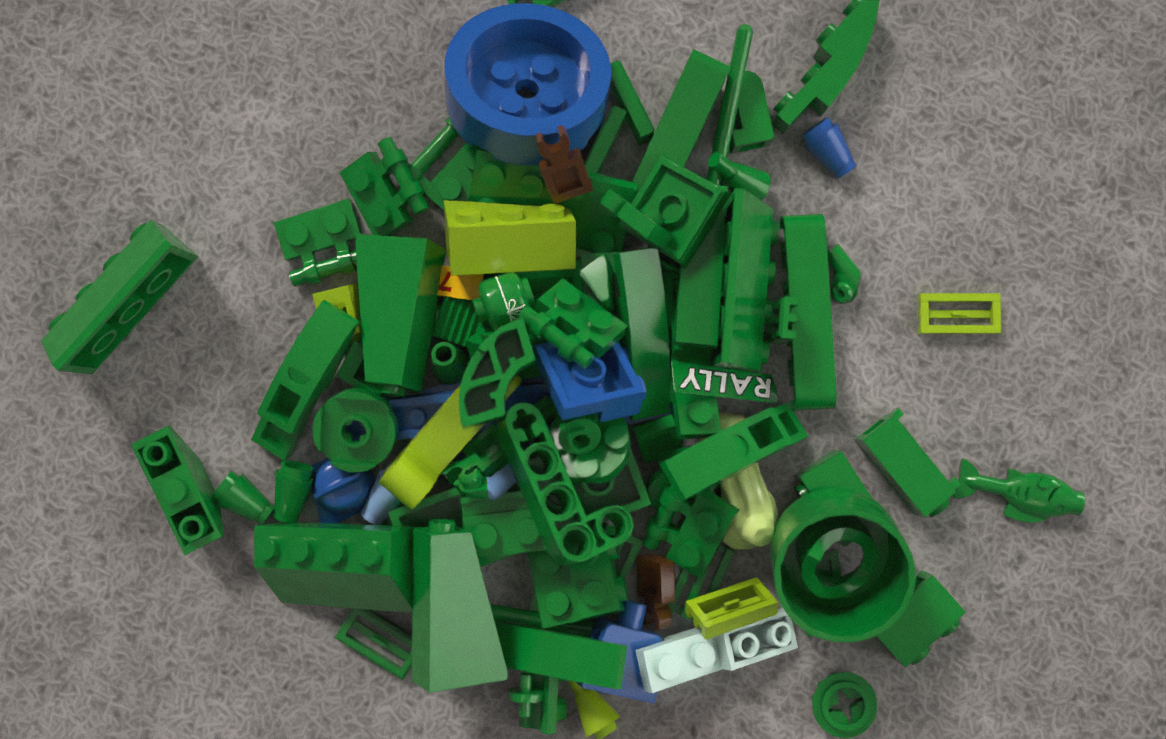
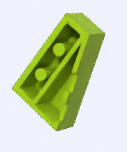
M444 200L446 249L451 276L576 269V221L570 208H565L560 204L532 206Z

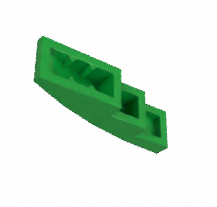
M658 247L621 252L613 255L621 296L614 298L618 319L627 324L628 327L624 337L618 342L620 346L623 345L627 349L630 364L636 376H640L643 379L646 387V398L642 401L639 414L629 416L630 420H638L670 413V353L665 291Z
M494 621L507 668L595 686L622 689L627 645L569 633L553 632Z

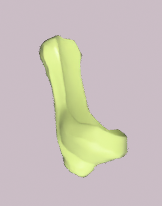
M719 412L721 431L746 419L741 414ZM757 463L738 475L719 483L721 498L740 509L723 540L726 545L733 549H751L756 546H765L772 541L778 509L774 497L768 492Z

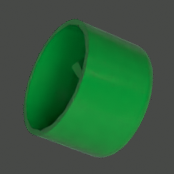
M846 488L820 489L808 493L793 502L783 512L775 525L774 535L770 542V561L776 593L787 615L801 629L813 636L833 642L863 641L886 631L906 611L912 599L916 583L914 558L890 513L873 498ZM847 540L862 547L863 557L860 564L848 574L829 577L815 569L825 551L835 542Z

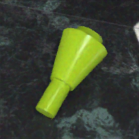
M567 680L576 695L574 698L586 738L593 734L596 739H602L618 728L614 721L620 715L597 691L581 688L576 682Z

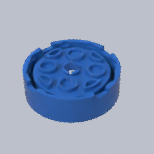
M518 3L502 5L474 16L453 36L445 57L446 108L454 128L471 147L476 144L480 148L492 153L493 159L522 166L539 165V161L545 159L538 151L536 134L542 133L547 144H556L560 140L557 127L563 125L568 132L570 140L569 151L576 148L582 150L588 144V139L603 123L611 81L609 56L598 36L585 23L571 14L539 4ZM522 86H525L526 90L533 91L536 96L530 99L522 98L517 92L522 90Z

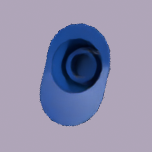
M325 458L311 465L314 468L312 475L315 476L311 499L313 502H316L320 523L337 524L360 513L375 479L371 469L364 472H347L336 468L329 463L331 461L329 458Z

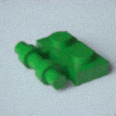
M387 137L377 144L384 156L382 159L379 158L377 152H366L339 172L372 235L392 236L413 222L406 208L410 205L416 216L429 209L423 197L425 190L420 181H415L406 165L408 158L403 149H398L392 137ZM391 174L394 175L401 188L399 191H397L390 178Z
M350 198L273 222L285 260L289 262L301 258L303 262V268L289 272L290 280L294 287L309 283L312 286L323 282V277L342 271L345 275L357 271L356 251L351 252L348 242L356 240V235L362 234ZM336 247L337 257L317 262L315 253Z
M564 278L537 299L535 309L527 305L518 315V319H524V323L529 327L528 332L538 340L544 338L558 349L559 356L567 362H576L584 369L592 363L595 356L598 358L602 357L623 338L628 327L627 324Z
M671 485L664 489L659 499L661 506L657 514L650 517L645 527L647 534L643 544L648 549L656 550L661 540L669 542L672 546L666 558L674 561V563L701 579L707 572L740 509L709 490L699 493L696 499L691 497L681 502ZM676 512H681L687 516L682 527L671 522Z

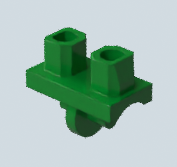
M521 671L519 687H512L507 690V699L519 703L518 716L520 727L536 729L546 735L556 733V723L567 717V703L563 697L558 696V682L565 681L564 679Z

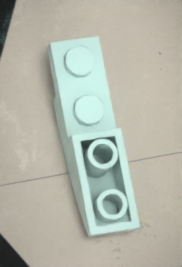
M782 608L778 609L775 616L707 640L701 635L702 628H693L663 637L664 641L637 649L636 655L644 691L655 693L722 669L732 671L794 650L798 648L792 619Z

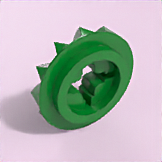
M850 671L831 672L830 676L822 681H818L815 693L811 696L813 715L816 721L827 733L836 737L851 738L858 736L871 726L876 717L877 697L872 686L863 677ZM839 689L847 698L856 699L854 703L849 705V720L840 709H832L833 705L838 703L837 695H839Z

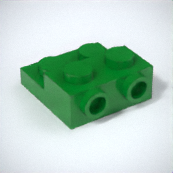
M602 527V531L608 536L607 530ZM573 535L565 536L563 541L564 548L571 555H576L578 541ZM618 545L585 561L567 566L554 562L547 550L527 552L543 629L625 611L623 601L629 600L624 576L617 577L614 560L620 559Z

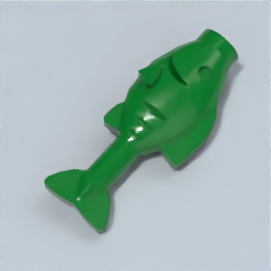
M962 458L960 460L958 478L960 485L955 489L957 491L953 495L955 499L965 498L972 495L976 490L1001 495L1007 501L1003 511L1006 517L1030 523L1041 522L1050 517H1060L1068 514L1079 516L1084 509V492L1074 490L1055 476L1042 474L1041 472L1022 474L1018 470L1009 468L1007 469L1006 479L1003 480L979 475L978 470L967 459Z

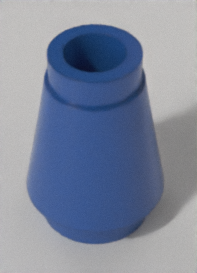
M828 117L815 124L801 136L806 142L804 148L826 169L833 173L836 179L841 178L857 165L853 160L838 123L833 124Z

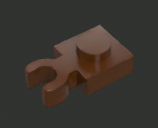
M563 125L557 127L560 140L556 144H547L542 133L536 134L538 151L545 158L539 161L540 170L554 204L593 191L592 182L579 148L569 151L570 140L568 132Z
M651 553L637 555V595L644 597V602L647 605L643 625L655 623V630L658 631L670 628L672 626V613L668 603L675 601L674 584L676 575L674 561Z

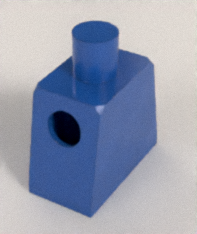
M633 600L623 601L625 611L620 612L618 621L598 617L588 636L589 638L627 645L622 689L576 683L581 688L655 704L657 692L649 693L644 691L636 650L662 642V639L656 632L642 627L647 605Z

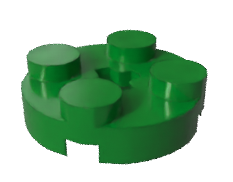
M360 388L346 389L331 396L316 413L313 422V439L319 452L323 451L325 456L331 460L329 463L347 472L368 471L384 461L395 447L398 438V422L392 411L390 401L370 390ZM354 420L359 421L361 426L366 429V433L362 434L359 440H354L353 434L346 432L345 429Z
M596 413L585 415V417L596 421L599 425L601 439L595 450L582 455H576L566 452L560 446L558 439L560 424H564L568 419L562 420L559 414L550 425L549 432L572 483L582 485L581 482L605 483L616 477L623 470L629 459L631 443L629 430L623 417L600 422Z

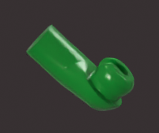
M837 244L827 252L828 263L835 271L831 296L835 302L845 304L853 301L856 297L861 272L842 247Z

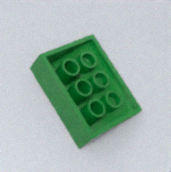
M735 188L727 201L718 346L711 353V361L714 367L758 372L761 371V364H767L769 357V340H763L764 324H770L772 318V300H766L767 285H773L775 279L776 262L769 259L771 245H776L778 240L779 222L773 221V208L745 189Z

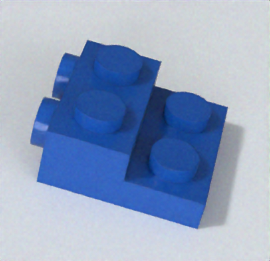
M619 342L611 347L602 357L598 358L595 356L592 363L586 369L574 361L567 362L558 355V349L550 343L534 345L535 363L562 420L596 413L599 421L603 422L639 414L642 401L646 398V387L643 379L640 376H636L630 364L627 349L623 345L620 346Z

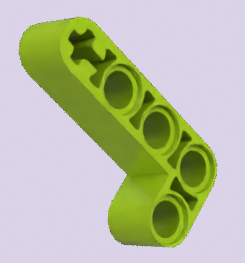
M518 375L509 384L504 402L522 381V378ZM460 386L400 452L378 482L410 510L414 509L435 484L439 474L484 425L466 430L462 428L459 414Z

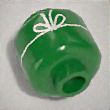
M514 272L504 273L483 280L478 285L480 297L472 300L480 323L488 321L494 331L517 320L519 313L525 306L528 305L535 309L536 305L527 278L520 279Z

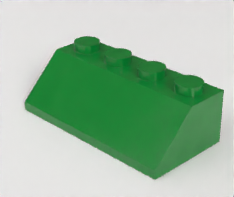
M150 219L148 223L138 226L130 236V243L120 253L114 254L105 262L102 274L93 283L84 286L75 297L76 302L66 313L58 315L48 326L49 332L41 342L51 365L57 371L93 375L199 256L169 229Z
M281 522L255 525L254 568L281 603L412 613L413 528L420 527Z

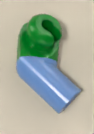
M509 463L491 477L482 476L481 471L477 468L474 470L473 467L463 469L458 477L460 491L468 498L496 500L517 483Z

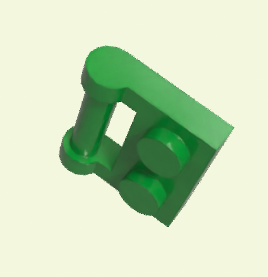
M449 117L445 120L447 125L411 164L408 162L406 164L414 180L420 181L425 190V195L443 211L444 200L469 201L476 151L479 147L476 144L471 147L466 143L437 176L429 182L423 174L449 145L460 136Z

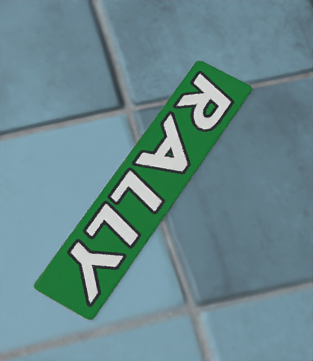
M672 361L675 392L778 403L777 388L771 374Z

